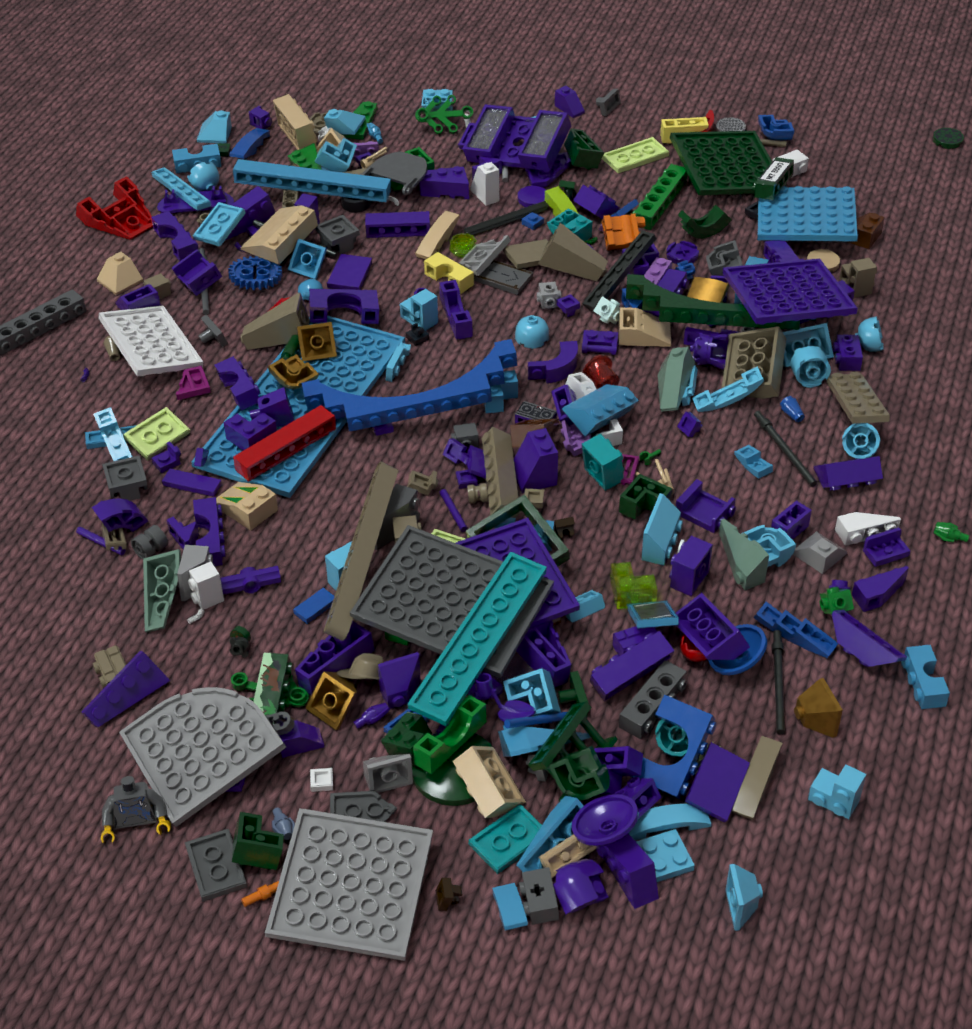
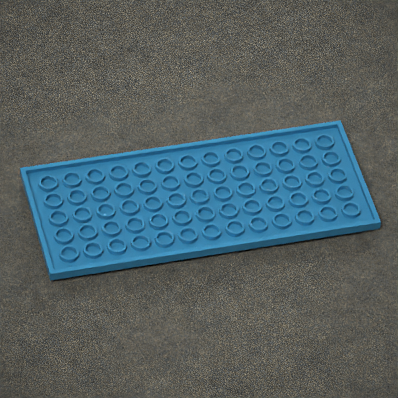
M327 316V322H332L337 357L303 362H308L318 372L319 376L317 379H319L320 383L345 393L366 396L385 371L397 346L401 342L405 343V337ZM299 348L296 354L302 360L301 350ZM283 350L280 352V354L276 357V359H275L272 363H274V362H276V361H278V360H280V359L282 358V357H281V354H282ZM268 368L255 383L261 393L258 395L259 397L284 387L274 378ZM284 387L295 420L313 410H307L303 388L288 389ZM258 403L242 411L237 405L226 420L238 413L250 422L252 419L249 411L259 409ZM346 417L335 419L336 430L251 481H247L235 471L233 456L243 450L226 439L224 423H222L203 447L209 450L204 466H194V458L191 461L192 467L238 482L263 485L276 494L290 498L345 425L347 419ZM284 426L277 427V431Z

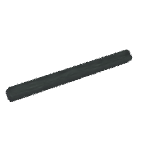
M542 201L464 228V235L470 237L522 219L531 212L535 214L548 209V203Z

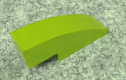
M559 186L545 191V201L553 209L555 217L568 208L578 213L570 199Z

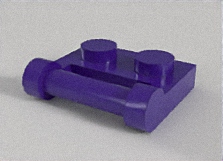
M584 330L582 353L602 352L616 355L618 332Z

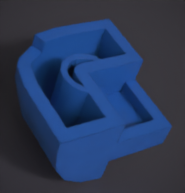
M758 115L761 131L768 139L792 140L794 128L787 119L775 120L773 115Z

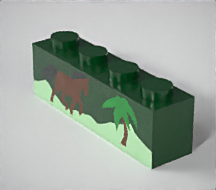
M263 654L253 702L261 709L265 716L286 711L287 702L285 696L290 691L289 676L293 675L294 663L290 661L289 654Z

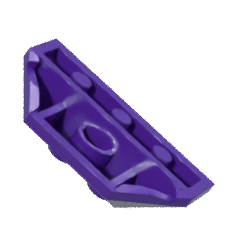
M845 610L833 611L832 618L837 643L843 646V650L846 653L859 658V662L862 665L871 667L905 661L907 659L906 655L860 623Z

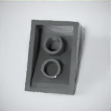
M399 484L394 486L375 550L394 540L392 517L416 515L417 522L419 521L420 512H418L420 500L416 489Z

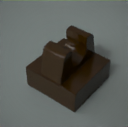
M574 518L554 520V532H556L560 539L563 538V531L568 532L569 538L574 535Z
M442 877L435 890L438 911H447L450 904L459 903L458 896L463 895L462 887L453 885L451 878Z

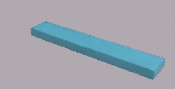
M164 167L152 171L153 178L170 191L174 189L178 197L197 211L211 206L210 200Z

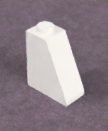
M492 162L477 167L470 188L486 206L499 202V169Z

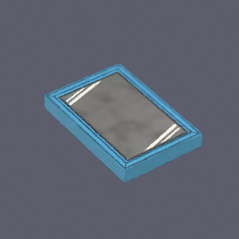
M668 601L627 604L628 612L637 628L679 624L678 616Z

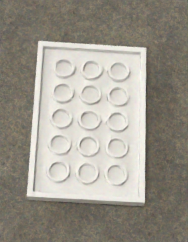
M164 306L99 313V320L137 376L177 372L197 366L203 367V360Z

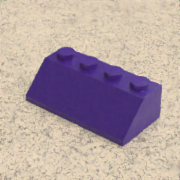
M702 593L676 612L679 622L676 626L708 660H734L750 648L741 632Z

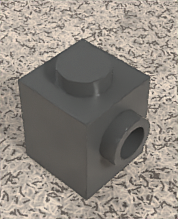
M475 423L453 426L454 433L451 434V438L467 447L466 450L469 449L470 445L479 448V438Z

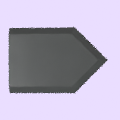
M376 791L330 793V813L385 822L397 811V807L382 799L381 795Z

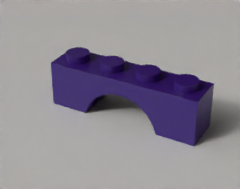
M169 211L151 217L153 229L160 238H173L171 241L173 254L179 261L196 249H199L197 241L191 238L190 233L185 231L184 226L179 224L176 216H173Z
M456 280L439 282L440 300L456 340L473 337L472 319L469 311H464L460 289Z
M233 356L214 365L224 386L233 385L230 390L241 411L258 403L257 399L259 398L258 395L261 394L260 390L254 384L252 377H249L247 370L243 368L240 361L237 362Z
M216 497L193 500L197 526L209 531L207 535L196 541V546H209L210 555H213V565L221 566L223 565L222 557H226L225 546H221V543H225L224 533L220 532L223 529V520L219 518V516H222L221 505H217Z

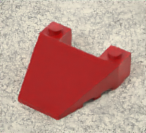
M127 176L114 183L113 195L118 201L101 209L90 196L77 203L76 216L86 226L132 240L153 228L152 216L146 208L137 186Z

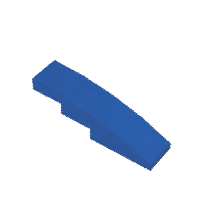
M260 128L251 130L235 145L230 152V156L244 159L256 154L257 147L263 145V139L270 136V130Z
M765 602L753 617L771 631L780 630L782 637L825 658H828L838 645L834 639L806 618L801 622L787 610L781 613L768 602Z

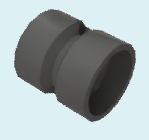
M152 525L144 531V534L141 533L131 539V546L135 553L143 560L153 556L155 551L158 552L168 546V539L157 525Z

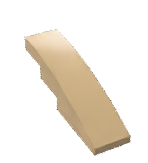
M445 211L422 240L415 253L416 256L427 259L434 255L436 251H440L444 241H448L460 215Z

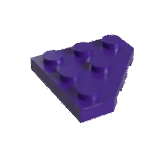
M558 153L550 171L525 168L530 185L547 187L570 166L571 160L568 153Z

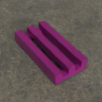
M622 454V465L624 459L628 460L621 484L629 483L630 485L635 478L639 456ZM634 460L630 478H627L631 461Z

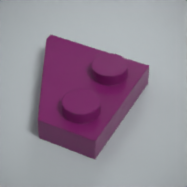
M202 366L184 369L183 378L179 383V391H176L177 400L211 392Z

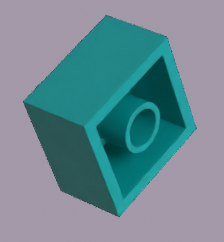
M598 434L582 443L584 469L605 491L621 483V480L624 478L623 455L612 446L610 440Z

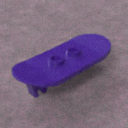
M213 186L212 190L198 191L211 202L210 207L201 210H213L218 202L227 205L234 203L233 198L223 191L222 186H219V190H215V186ZM172 189V194L168 195V190H165V197L157 206L158 211L161 213L167 211L170 213L197 211L178 197L174 189Z

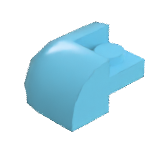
M761 525L744 532L748 535L750 541H757L768 553L767 567L773 564L777 567L783 565L795 551L796 543L781 528L774 529Z

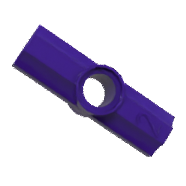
M278 566L256 570L254 567H246L240 571V574L222 577L220 580L224 595L242 590L246 593H255L261 586L281 582Z

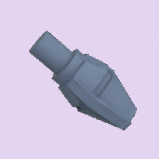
M279 807L273 809V831L284 834L283 839L285 840L291 839L295 826L294 821L283 814Z

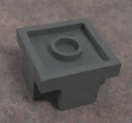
M344 215L316 226V232L320 235L321 244L327 246L328 249L338 244V252L340 254L352 250L356 237L360 236V230Z
M140 456L102 464L111 498L115 497L114 493L119 492L121 499L131 501L140 498L139 487H144V490L148 489Z

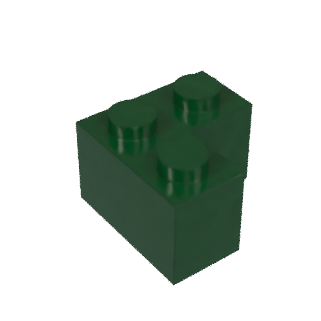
M639 474L620 495L619 512L636 519L644 509L653 511L660 493L664 494L671 502L673 488Z
M407 711L397 724L388 731L381 742L388 755L410 754L412 766L418 767L414 764L413 746L427 733L430 735L433 733L422 715Z
M240 812L234 833L231 862L277 870L283 850L284 834L261 830L262 815Z

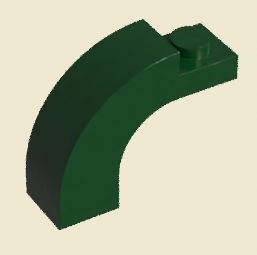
M717 205L705 216L698 219L691 218L683 210L678 214L682 219L680 221L683 224L682 228L689 235L698 239L707 238L719 233L732 221Z

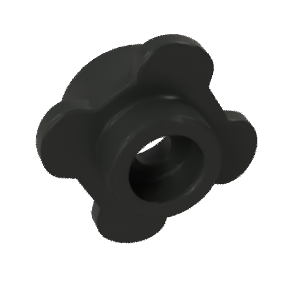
M232 637L229 640L231 644L229 651L232 655H241L244 658L249 655L247 650L250 644L246 638Z

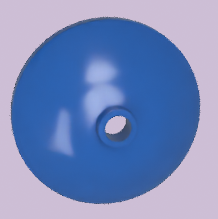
M751 624L735 626L741 632L750 648L734 660H708L713 670L723 675H735L755 666L767 648V638L761 628Z

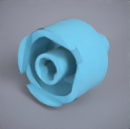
M808 346L794 351L790 365L797 381L802 386L816 387L822 384L821 382L825 378L827 380L831 373V367L820 347Z

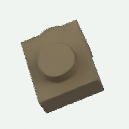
M412 470L409 474L407 487L416 489L417 492L428 496L431 490H435L437 487V472L433 470L430 476H426Z

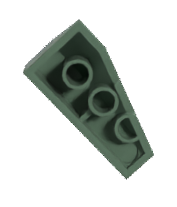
M689 347L672 349L661 365L657 375L661 412L678 410L695 365Z
M721 519L719 535L736 583L740 584L744 590L765 583L769 560L768 553L757 541H750L747 534H740L737 527L727 520Z
M179 549L143 559L145 632L163 629L166 626L178 582L177 573L181 562V551Z

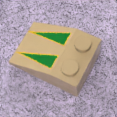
M237 482L216 498L217 505H221L223 513L250 531L278 510L276 494L265 486Z

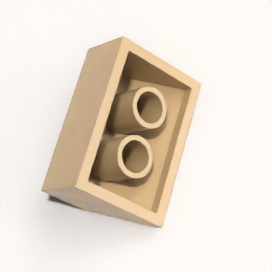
M471 746L453 761L457 774L464 780L468 793L474 797L478 804L479 812L485 818H496L511 811L519 804L523 805L526 803L494 747Z

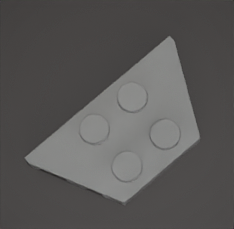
M504 236L499 242H495V239L485 243L476 244L459 264L473 271L474 275L479 276L511 241L509 236Z

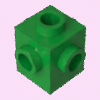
M832 587L826 589V593L820 594L821 599L819 603L824 614L832 615L834 610L848 611L854 609L850 589Z

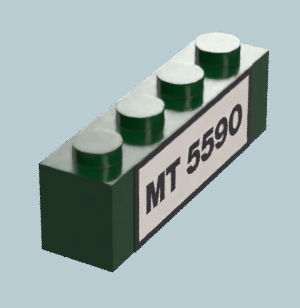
M776 157L754 183L753 191H755V198L774 200L794 173V160Z

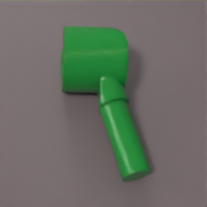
M658 449L653 453L641 452L639 455L640 461L644 460L645 465H650L651 459L660 454L661 450Z

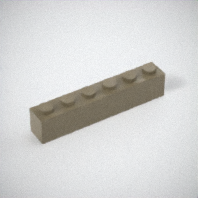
M495 427L484 433L482 437L490 515L518 498L511 435ZM520 512L513 515L511 518H516L520 514Z

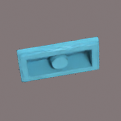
M591 590L575 597L580 604V610L565 616L569 621L575 622L604 609L605 603L602 594Z

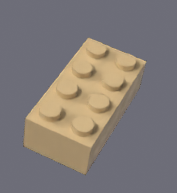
M289 94L274 99L273 104L278 125L296 149L300 150L313 143L317 147L316 142L318 140L313 131L315 129L312 120H309L306 113H303L301 106L297 105L296 100L292 99Z

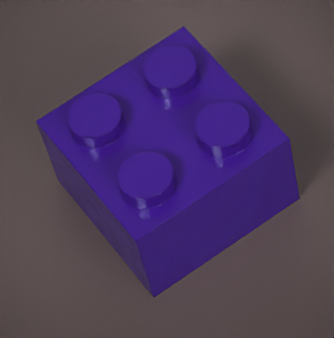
M690 536L687 542L684 541L682 543L679 553L674 554L670 562L672 565L669 575L671 579L670 588L692 597L710 571L713 544L694 536Z

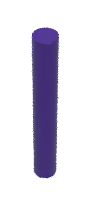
M446 489L441 490L440 495L461 532H465L468 527Z
M82 527L77 528V534L106 548L103 537ZM118 546V550L110 547V550L120 555H124L126 551L121 546Z

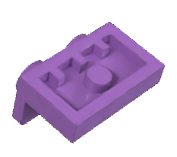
M378 142L354 143L357 147L352 159H356V156L368 152L373 155L379 151Z

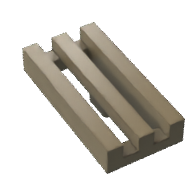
M102 523L101 529L106 550H110V547L118 550V546L126 549L123 528H117L120 541L116 539L115 530L110 531L112 541H110L108 531Z

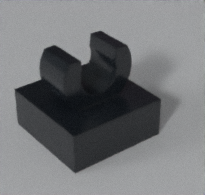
M418 323L411 325V330L406 332V338L415 346L430 340L429 333L423 327L418 326Z

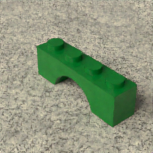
M468 695L460 703L450 723L442 733L435 737L427 733L413 746L414 764L432 774L487 722L486 704Z

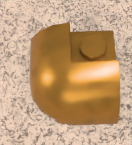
M297 354L287 360L281 358L268 366L269 372L274 378L288 389L302 388L303 382L316 380L319 376L318 372L308 362L304 363Z

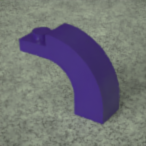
M577 341L560 342L559 355L552 360L528 362V380L546 379V383H553L567 378L577 367Z

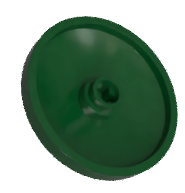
M475 733L432 774L420 767L412 766V777L416 788L429 800L442 805L460 806L475 802L474 797L468 793L464 780L457 774L453 761L471 746L492 747V745L482 736Z

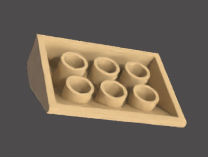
M302 205L280 208L241 247V250L280 264L295 249L297 240H304L318 225L315 211Z

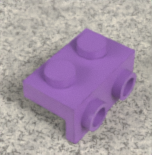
M565 420L561 421L563 427L561 433L565 439L563 441L565 449L567 451L570 450L573 456L583 453L582 443L591 439V434L585 437L575 424L569 426Z

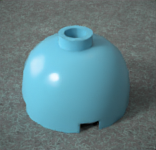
M205 162L197 164L190 170V176H187L189 183L197 191L212 190V187H216L220 179L218 169L212 162L210 164Z
M534 315L526 316L516 325L515 339L518 344L521 342L526 348L541 347L544 345V342L549 340V327L541 317Z
M877 316L865 319L860 323L858 333H855V335L859 336L863 349L870 352L884 350V343L881 342L883 338Z
M868 423L850 425L842 437L844 450L855 459L872 457L880 447L879 433Z

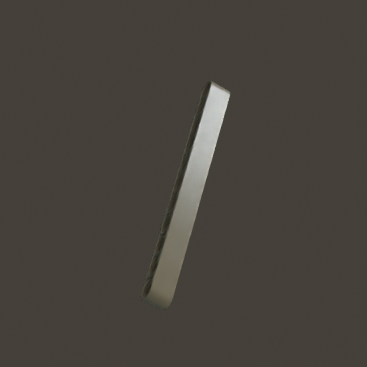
M381 461L374 471L323 631L341 641H344L350 630L353 617L350 616V611L360 597L398 474V469Z

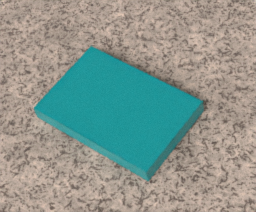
M519 804L469 839L468 844L499 874L522 857L542 824Z

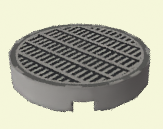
M723 118L716 124L717 132L746 130L745 122L738 118Z

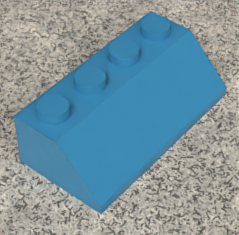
M606 384L564 406L562 410L586 437L609 424L610 420L618 419L627 414L639 400L628 387Z

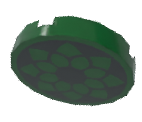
M940 128L933 134V142L937 146L939 144L942 145V148L954 149L963 144L964 135L956 129Z

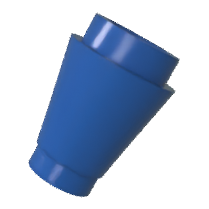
M788 396L781 401V410L797 423L805 418L796 398Z

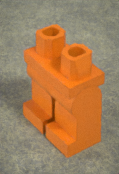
M636 213L610 217V215L604 216L602 227L605 235L606 250L628 248L639 235L638 228L645 227V218L636 217Z

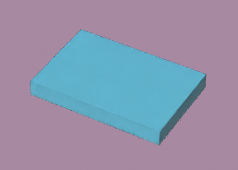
M218 202L193 234L194 240L221 246L244 216L245 210Z

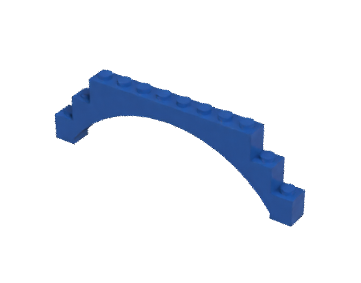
M512 339L494 342V348L485 359L460 378L432 390L405 396L368 397L354 395L330 388L320 383L319 379L303 382L302 388L307 410L315 409L322 405L335 415V419L346 417L350 432L492 402L490 386L505 384L503 369L518 366L517 355Z

